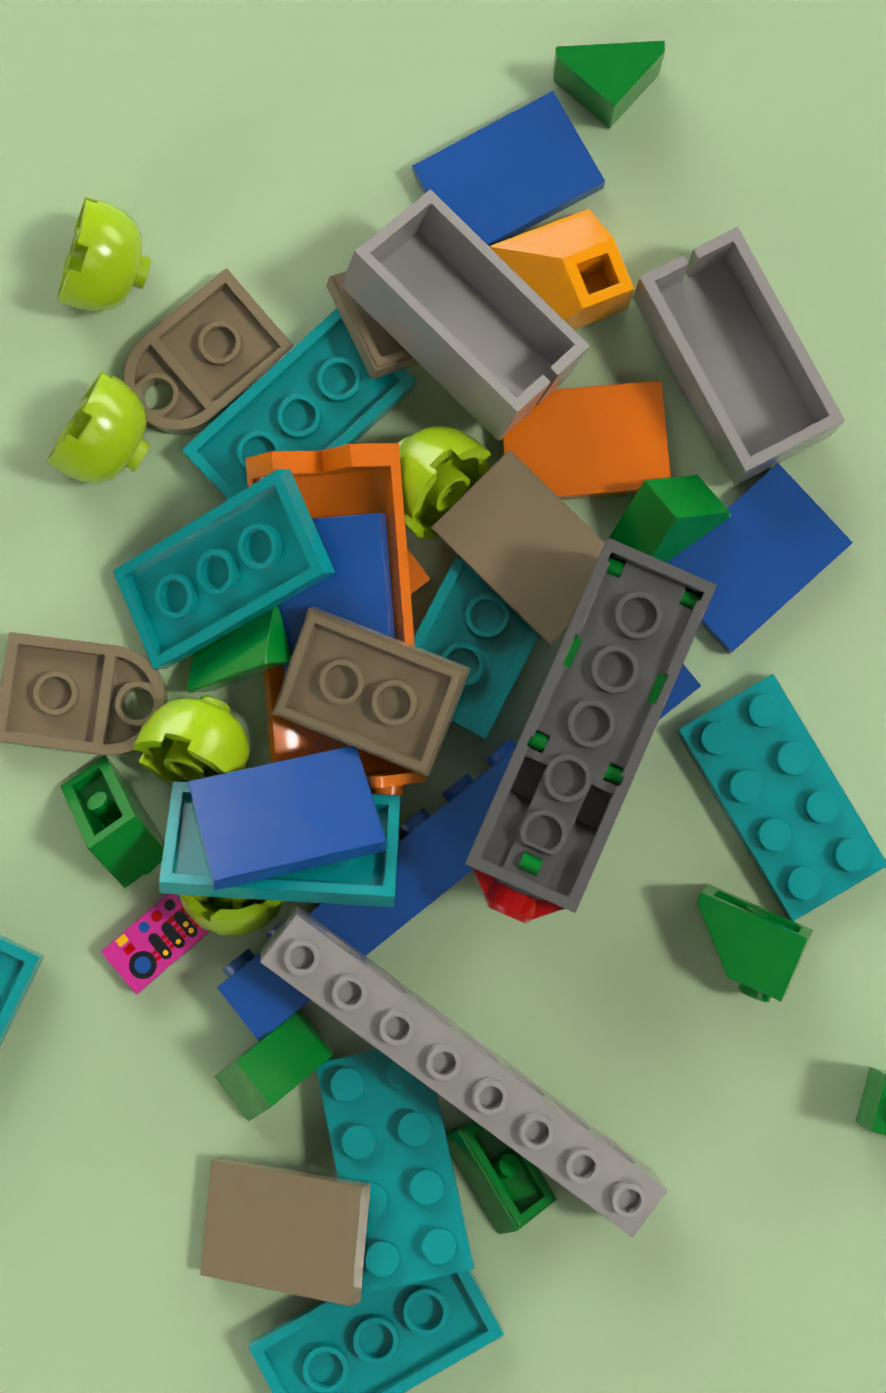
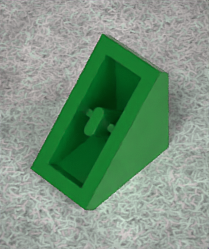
M665 40L557 46L553 65V81L610 129L659 75L665 54Z
M698 475L644 480L609 538L663 562H668L726 521L731 515L729 510Z
M298 1010L214 1077L245 1118L250 1121L275 1105L332 1057L334 1053L303 1013Z

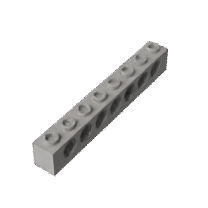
M295 904L261 949L260 963L632 1238L667 1193V1189L651 1168Z

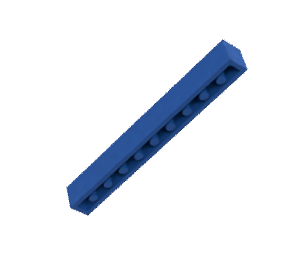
M684 664L681 667L659 720L701 687L700 683ZM509 739L485 759L491 768L478 779L473 781L467 773L445 790L442 795L448 803L430 816L425 808H423L399 827V831L404 838L398 842L394 908L314 903L317 908L309 914L366 956L473 870L472 867L464 863L515 749L516 744L512 739ZM280 922L267 933V936L269 938L273 935V933L276 931V929L282 922ZM248 948L222 969L228 976V979L220 984L217 989L256 1039L261 1041L307 1004L310 999L260 963L261 952L255 956Z

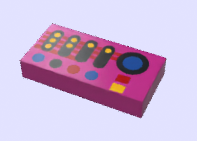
M167 894L105 947L101 953L134 993L139 994L211 931L201 928L186 914L179 895Z

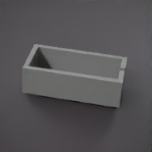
M431 189L354 251L341 287L498 441L524 419L536 404L539 405L571 375L590 347Z
M738 227L693 249L689 262L683 254L639 277L633 299L735 486L827 439L845 421ZM685 273H686L687 276H688V279L682 281L683 278H684V275H685Z

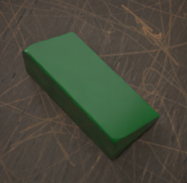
M279 607L270 609L192 655L188 692L215 691L289 663L292 656Z
M468 1119L446 1133L453 1160L497 1233L505 1234L518 1231L557 1200L538 1167L473 1119Z

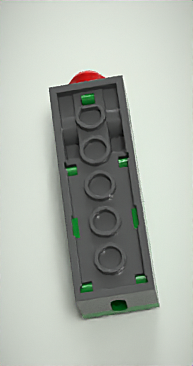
M607 538L464 863L472 867L489 908L525 924L563 909L576 913L716 589V584Z

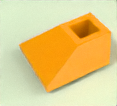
M589 208L489 246L574 330L628 310L634 292L633 284L614 238Z

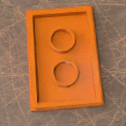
M662 381L555 389L539 405L536 404L532 411L502 438L503 454L508 450L513 452L561 500L636 494L644 480L671 477Z

